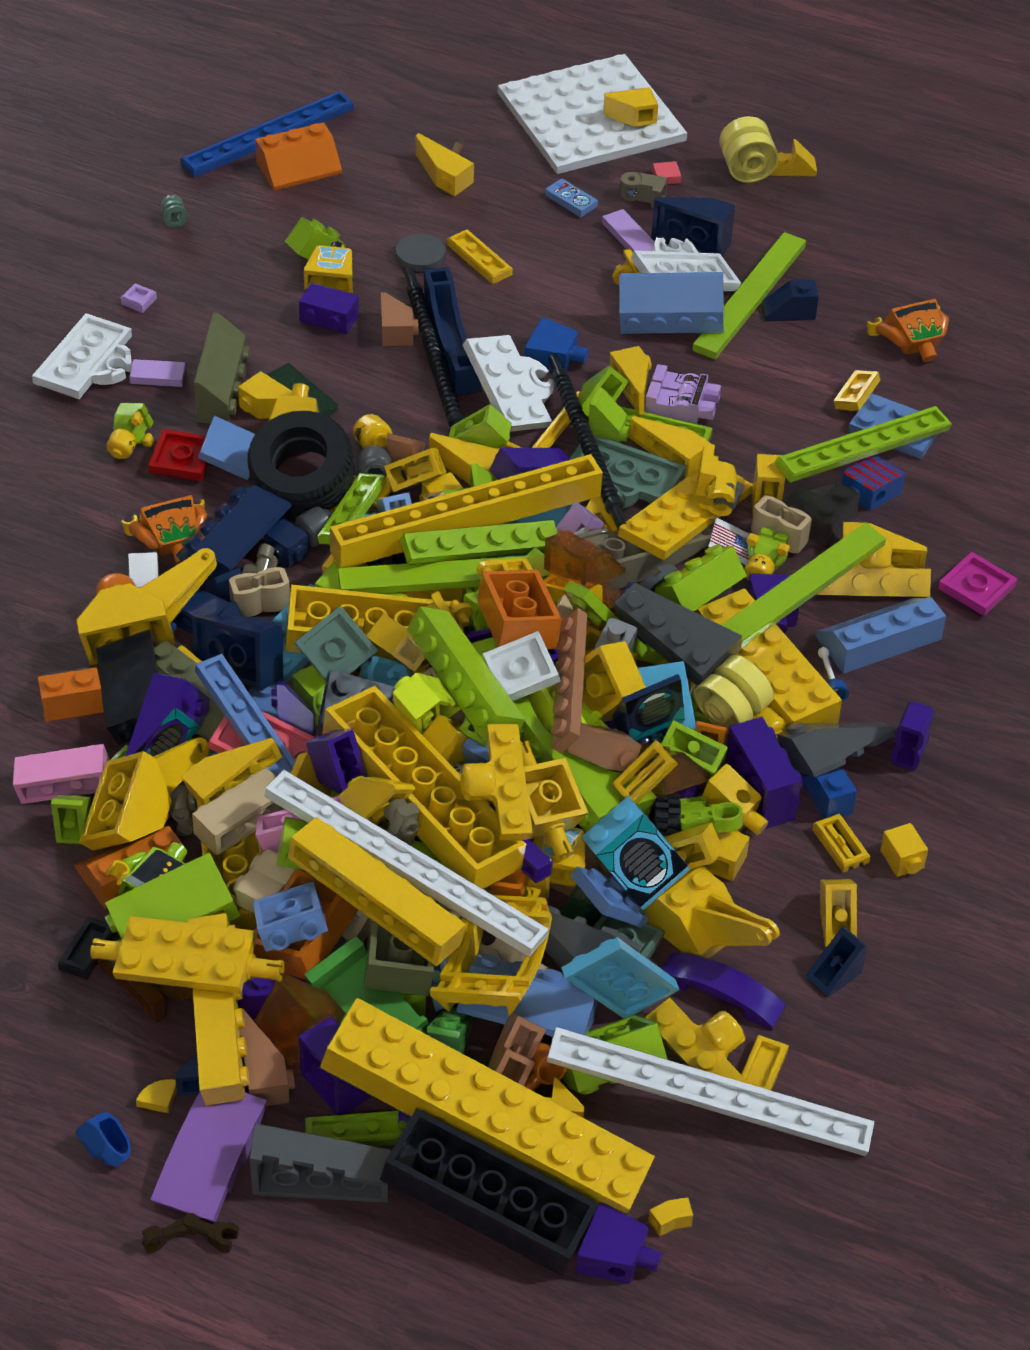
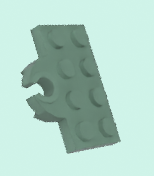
M594 435L617 494L622 502V509L634 505L639 499L649 503L654 502L680 483L686 474L685 465ZM580 444L570 460L584 456Z

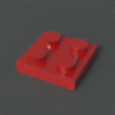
M163 429L148 464L149 473L202 481L209 463L197 457L206 435Z

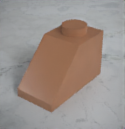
M381 293L382 346H413V335H418V319H413V309L391 295Z
M581 723L580 737L565 751L606 769L624 772L637 759L642 745L623 731Z

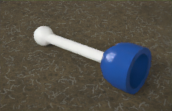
M821 647L818 650V655L823 659L829 677L827 683L843 702L849 696L847 685L841 679L835 680L828 659L829 650L826 647Z

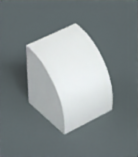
M157 552L128 554L129 577L133 579L136 587H142L159 576Z

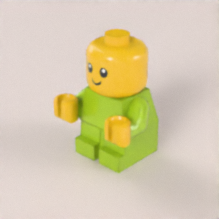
M120 403L114 416V431L111 433L106 444L107 451L114 458H129L136 444L152 447L155 440L151 433L145 434L148 427L151 428L153 420L150 414H147L148 410L144 403Z
M762 527L760 535L749 534L746 539L749 560L744 568L748 581L750 574H773L785 562L790 549V545H788L789 535L778 531L774 533L775 530Z

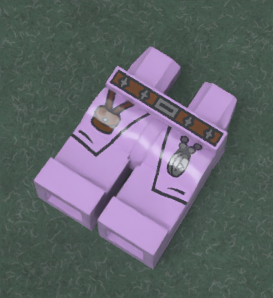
M657 364L646 395L645 412L685 422L689 421V423L698 424L699 418L713 420L716 403H719L721 396V385L708 383V375L700 374L699 377L693 373L683 375L668 372L667 366Z

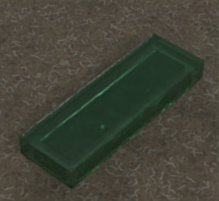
M290 363L268 373L269 377L290 390L293 389V385L296 383L309 386L308 397L317 400L319 413L330 416L338 411V404Z

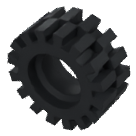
M653 791L657 798L649 813V820L664 837L678 833L681 814L679 793Z

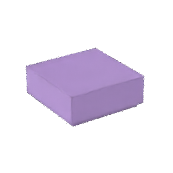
M135 283L120 297L121 305L143 313L157 299L156 291Z

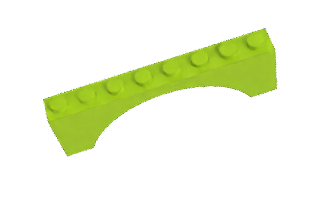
M493 637L471 643L485 663L483 653L498 648ZM528 695L513 701L526 719L519 730L520 741L522 743L529 741L537 764L566 758L588 811V814L578 824L585 832L589 831L625 799L612 784L622 773L602 768L566 751L561 754L552 749V735L538 719ZM634 775L624 785V788H626L638 775ZM652 791L637 804L647 817L657 798Z

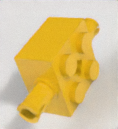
M521 741L533 830L531 838L547 837L555 855V860L566 859L574 854V850L571 848L565 830L574 829L588 814L587 808L566 758L537 764L529 741H524L523 743Z

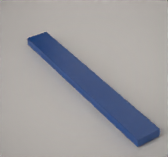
M338 91L180 158L181 166L195 178L255 152V139L326 122L354 110V102L341 91Z

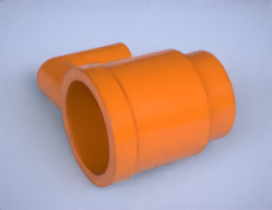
M540 1042L532 1058L535 1061L531 1070L533 1074L527 1078L524 1087L532 1091L541 1083L552 1085L554 1077L560 1081L565 1075L566 1067L546 1062L550 1049L549 1045Z

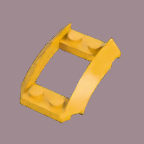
M493 895L549 929L547 937L530 957L525 955L516 976L468 973L470 965L478 955L484 929L462 917L461 921L466 924L462 943L451 953L439 975L441 981L437 987H431L429 991L431 997L449 1013L455 1003H462L465 1005L479 1004L494 1007L506 1006L510 1016L532 983L544 955L552 922V916L545 898Z

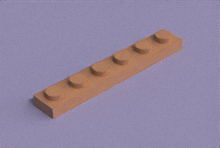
M579 608L570 616H565L562 619L557 646L558 663L556 670L561 682L556 683L554 687L556 693L553 706L554 722L551 733L553 734L552 749L561 754L580 737L587 613Z

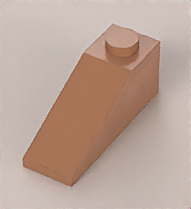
M243 1009L245 1028H240V1037H245L247 1045V1057H242L243 1065L248 1067L250 1086H247L248 1094L268 1100L267 1106L290 1103L289 1090L295 1089L293 1070H286L284 1056Z

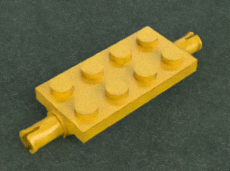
M130 916L121 942L94 938L92 943L96 944V946L91 945L90 950L92 959L116 961L113 969L115 979L241 994L244 982L253 980V977L281 981L282 975L279 974L284 973L283 960L256 958L254 954V946L257 939L255 930Z

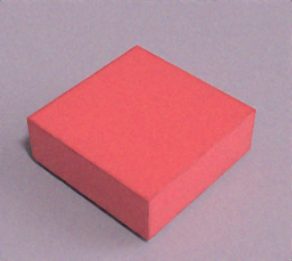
M676 161L652 164L653 174L667 177V184L681 183L682 176Z

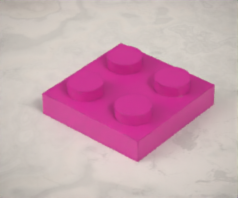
M971 552L940 580L938 589L985 616L1016 587L1018 578Z

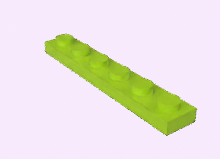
M554 520L404 533L400 538L407 564L529 553L534 547L539 551H551L553 541L560 538Z

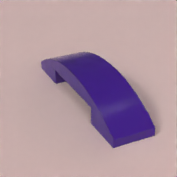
M671 953L662 967L663 971L676 979L679 989L686 991L690 985L744 1010L743 1018L771 1031L786 1008V1004L778 996L756 980L732 967L705 957L686 953Z

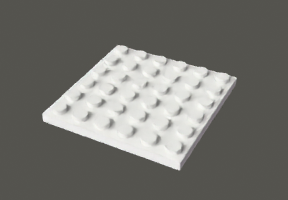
M625 54L498 85L499 96L556 174L687 141V132L652 88L651 90L658 102L657 124L633 127L604 116V93L651 88Z

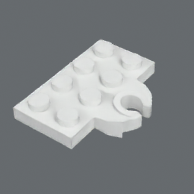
M656 237L651 251L634 250L631 257L640 273L723 272L724 292L737 291L741 285V282L720 253H698L694 244L687 238L684 242L671 238L667 246L664 238Z
M85 313L32 375L33 384L80 399L93 383L109 385L124 380L126 378L125 371L131 372L132 367L131 352L125 346L132 337L131 328Z
M510 335L470 338L464 342L463 347L491 405L512 423L510 432L547 428L551 424L552 420L544 403L553 393L554 381L549 379L547 382H542L538 379L545 378L549 373V370L544 365L530 357L520 356Z

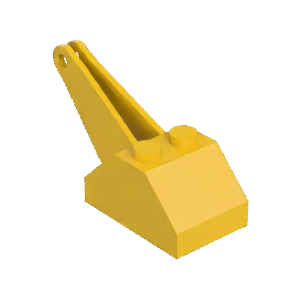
M208 548L200 549L188 559L140 588L129 583L114 585L100 590L77 619L79 635L90 665L98 664L96 648L148 629L151 630L159 644L167 640L176 646L170 623L215 570L217 561L214 552Z
M198 737L183 742L153 757L142 751L106 761L79 843L94 851L128 843L162 829L169 817L168 811L172 802L170 794L183 781L181 776L192 765L198 764L207 757L210 750L207 748L208 742L204 738Z
M703 866L689 870L643 910L649 917L646 923L665 931L664 938L682 953L708 959L725 946H768L772 940L780 936V931L772 920L734 904L724 883Z

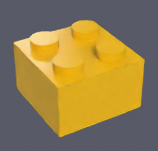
M626 641L601 645L585 656L584 698L582 701L592 711L597 709L603 715L601 719L603 722L613 720L612 715L623 697L646 688Z

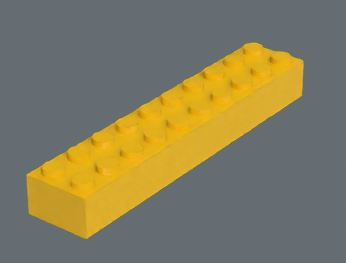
M356 998L327 1047L320 1068L411 1117L417 1108L596 1203H605L626 1215L655 1158L654 1155L359 998Z

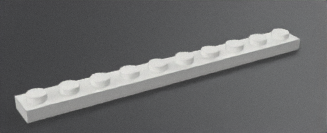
M283 770L265 788L264 796L308 823L317 816L326 824L333 826L337 832L348 840L358 844L362 850L373 858L380 860L395 874L405 878L413 887L528 957L533 954L547 937L549 929L289 772Z
M558 1027L554 1031L546 1062L866 1156L869 1152L875 1121Z

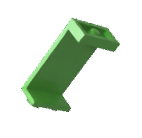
M357 936L353 937L304 974L309 988L340 1025L356 998H359L427 1035V1027L429 1025L427 1018L424 1015L419 1017L400 993L363 988L366 950L364 944Z

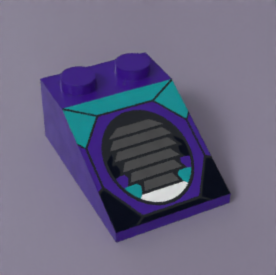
M153 673L125 756L144 751L153 757L190 740L201 727L204 717L208 714L210 698L186 679Z

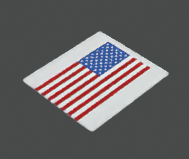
M716 518L709 547L720 544L721 547L734 546L740 562L746 565L749 560L746 539L750 533Z

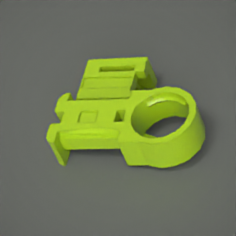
M706 796L680 799L681 814L679 825L681 831L712 822L716 833L733 832L740 829L743 825L742 808L736 803L723 802L707 807L708 800Z

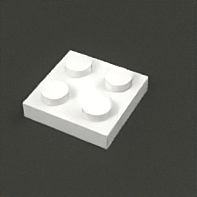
M539 631L483 653L488 668L512 701L561 682Z

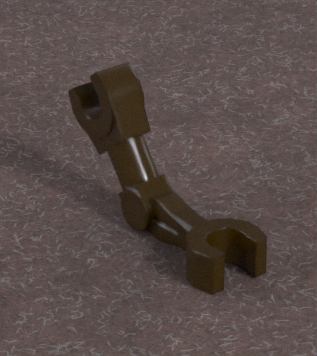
M188 1213L184 1218L177 1219L171 1225L164 1228L151 1226L143 1230L142 1235L145 1240L142 1241V1245L147 1254H151L160 1250L167 1240L178 1236H185L187 1233L193 1235L197 1233L208 1237V1242L219 1251L230 1253L232 1241L226 1240L223 1237L231 1236L237 1239L239 1227L234 1223L215 1221L213 1225L202 1221L201 1217L193 1213Z

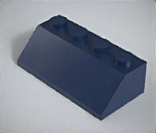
M256 485L246 489L239 487L230 493L229 497L231 499L228 502L221 504L214 510L215 515L199 525L198 529L200 531L197 534L188 537L182 543L184 547L176 556L180 562H183L200 549L208 548L214 552L217 561L215 570L208 578L229 572L290 509L291 504L289 501Z

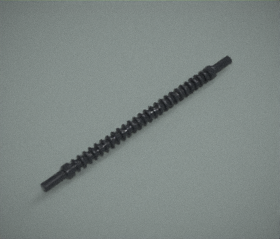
M407 267L404 270L408 284L407 294L411 301L415 319H418V328L422 342L424 343L431 371L433 372L442 406L446 413L448 425L451 427L463 420L464 417L458 404L438 336L436 335L423 288L417 282L413 268Z
M552 354L548 357L553 371L552 379L584 456L591 454L603 472L600 496L603 499L602 501L607 513L612 515L615 525L619 530L622 524H627L622 513V502L617 494L568 372L562 368L558 356Z

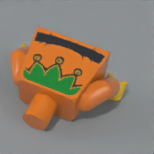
M931 299L892 308L885 322H882L881 317L875 318V323L867 321V333L870 336L882 335L896 346L900 347L904 354L908 355L919 352L923 362L928 363L938 357L935 348L939 346L944 336H946L949 318L940 311L937 300Z
M192 495L142 507L140 509V522H138L137 515H133L131 522L121 520L126 535L135 536L148 548L156 550L159 556L173 554L178 565L181 562L176 554L184 547L182 543L188 537L200 531L198 527L208 519V515L205 510V501L200 500V504H194Z

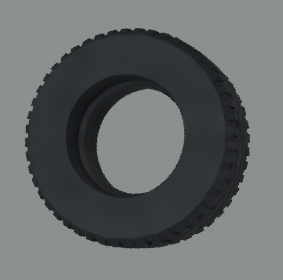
M292 411L281 414L268 421L257 431L248 449L247 463L253 486L256 485L289 501L291 507L284 516L298 517L313 507L327 510L332 509L342 500L355 478V462L346 432L334 419L322 413ZM314 452L325 457V461L316 471L305 476L293 477L278 471L281 463L295 453Z

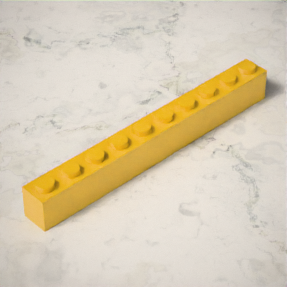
M589 454L330 526V551L339 568L353 567L404 552L400 542V538L404 533L501 525L574 504V502L578 503L596 498L601 495L603 472L593 456Z

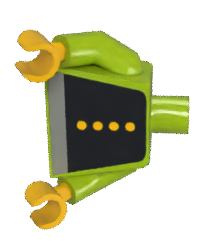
M172 842L166 852L158 847H153L148 853L140 851L121 861L115 860L105 875L111 874L118 879L116 884L121 885L117 893L122 895L184 865L185 863L182 861L187 854V849L179 843Z

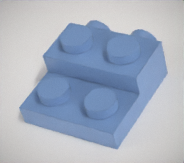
M314 881L253 901L257 930L266 952L283 950L290 946L291 943L303 939L312 940L328 931Z

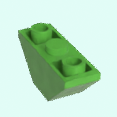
M453 1007L450 1013L442 1010L428 1025L427 1035L465 1054L474 1016L458 1013L456 1007Z

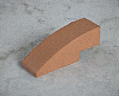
M512 1012L503 1027L488 1068L524 1086L535 1064L532 1058L546 1029Z

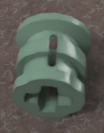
M168 195L163 198L161 209L165 224L171 228L183 226L188 220V213L184 208L182 199L177 195Z

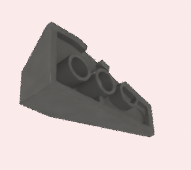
M885 722L794 723L787 726V730L778 733L777 736L780 747L787 751L789 761L794 770H798L800 773L811 777H817L845 765V758L848 756L858 757L864 754L863 747L877 746L895 736L898 726Z
M548 905L552 922L545 951L560 967L572 962L576 956L587 954L598 948L602 942L616 937L637 952L641 948V945L614 929L603 926L601 930L586 925V919L576 916L574 920L561 916L557 908Z

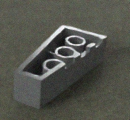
M634 583L615 602V616L619 620L637 628V636L669 663L684 661L687 678L697 686L709 675L714 674L715 669L729 656L736 655L741 650L742 635L637 583Z
M254 1123L250 1154L252 1194L388 1203L389 1185L381 1181L380 1177L391 1150Z

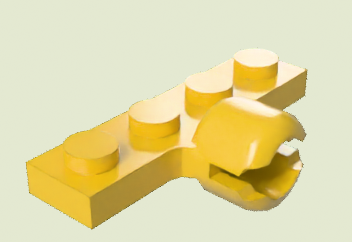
M886 540L883 547L817 593V595L930 597L931 569L893 567L891 563L892 544Z
M487 724L486 739L489 762L466 763L463 765L460 775L462 796L467 801L488 800L494 803L499 840L531 839L533 830L518 724Z
M669 997L645 1017V1019L658 1024L661 1038L686 1066L749 1084L727 1060L728 1054L745 1041V1035L738 1022L726 1011H719L704 1024L696 1025Z

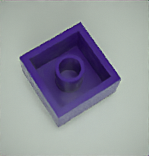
M329 1017L299 1036L300 1072L336 1115H344L370 1099L371 1095L320 1068L327 1047L340 1027L332 1017Z

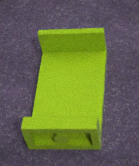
M210 852L105 902L110 913L105 916L108 926L113 934L119 932L121 937L117 942H121L130 916L188 923V919L210 916L223 910L227 914L229 922L240 917Z

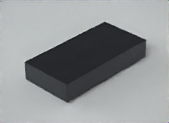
M88 916L59 960V970L87 980L97 965V959H92L90 955L91 945H96L92 943L94 938L112 941L117 932L113 934L108 923Z

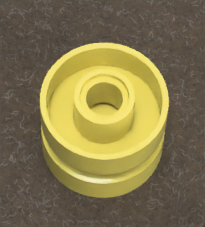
M751 116L741 117L730 122L721 132L719 138L720 148L733 178L743 183H754L767 178L776 169L779 155L764 121Z
M738 655L729 656L715 669L714 674L705 678L693 692L695 702L706 719L713 725L727 728V734H729V727L731 725L752 720L753 715L756 716L761 713L774 699L773 689L765 675L752 662Z

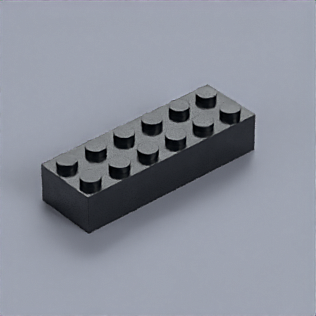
M417 1108L385 1161L380 1180L560 1276H563L599 1205L595 1201Z

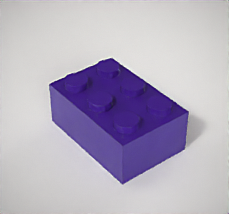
M763 717L731 725L729 727L725 764L730 765L761 795L762 800L756 812L769 821L765 829L794 821L796 810L799 806V792L803 785L802 777L799 771L794 770L787 751L778 744L775 731L772 727H768Z

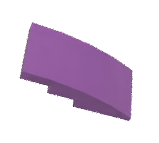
M199 1092L177 1135L150 1200L153 1203L186 1214L193 1213L201 1217V1219L215 1223L226 1194L232 1191L241 1164H245L252 1146L254 1123H261L269 1101L245 1093V1100L206 1106L201 1092Z

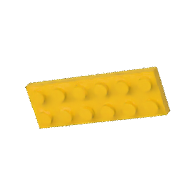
M697 469L626 521L627 524H622L619 527L617 536L665 560L715 522L716 518L721 516L715 515L708 510L706 497L695 495L699 470ZM737 475V481L743 484L744 487L737 504L752 494L753 487L752 483L744 480L739 475Z

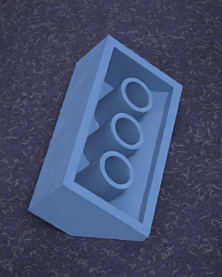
M723 272L620 273L619 315L621 334L724 333Z
M932 597L912 598L815 631V636L821 645L829 650L830 657L844 674L942 640L946 615Z
M478 954L470 965L468 973L516 976L522 962L515 961L511 963L500 960L494 954ZM538 969L532 983L513 1013L546 1029L544 1035L553 1037L554 1031L558 1027L587 1036L595 1020L598 1001L566 980L561 972L554 969H545L544 971ZM458 1003L457 1006L458 1013L505 1024L509 1017L506 1006L494 1007L491 1005H465L462 1003Z

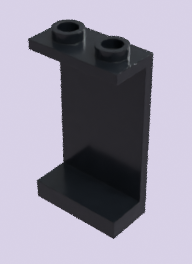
M150 629L96 648L106 728L118 745L131 741L153 673H158L154 647L158 646L159 642Z

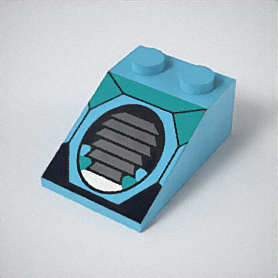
M629 796L582 836V839L642 910L648 907L690 870V867Z

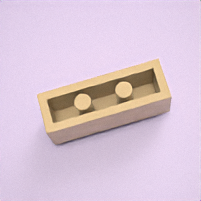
M266 767L258 773L250 775L236 787L226 790L220 797L207 805L199 807L192 814L194 834L217 856L255 832L258 816L285 810L264 796L265 788L276 776Z

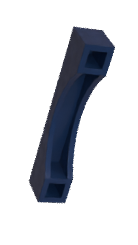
M449 267L424 270V297L426 298L436 335L443 351L455 394L480 392L481 382L463 347L467 337L462 325L455 285Z

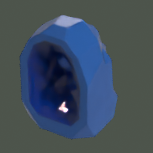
M109 1112L94 1116L75 1131L78 1140L81 1141L90 1156L100 1159L103 1164L117 1167L123 1164L130 1155V1140L118 1119Z

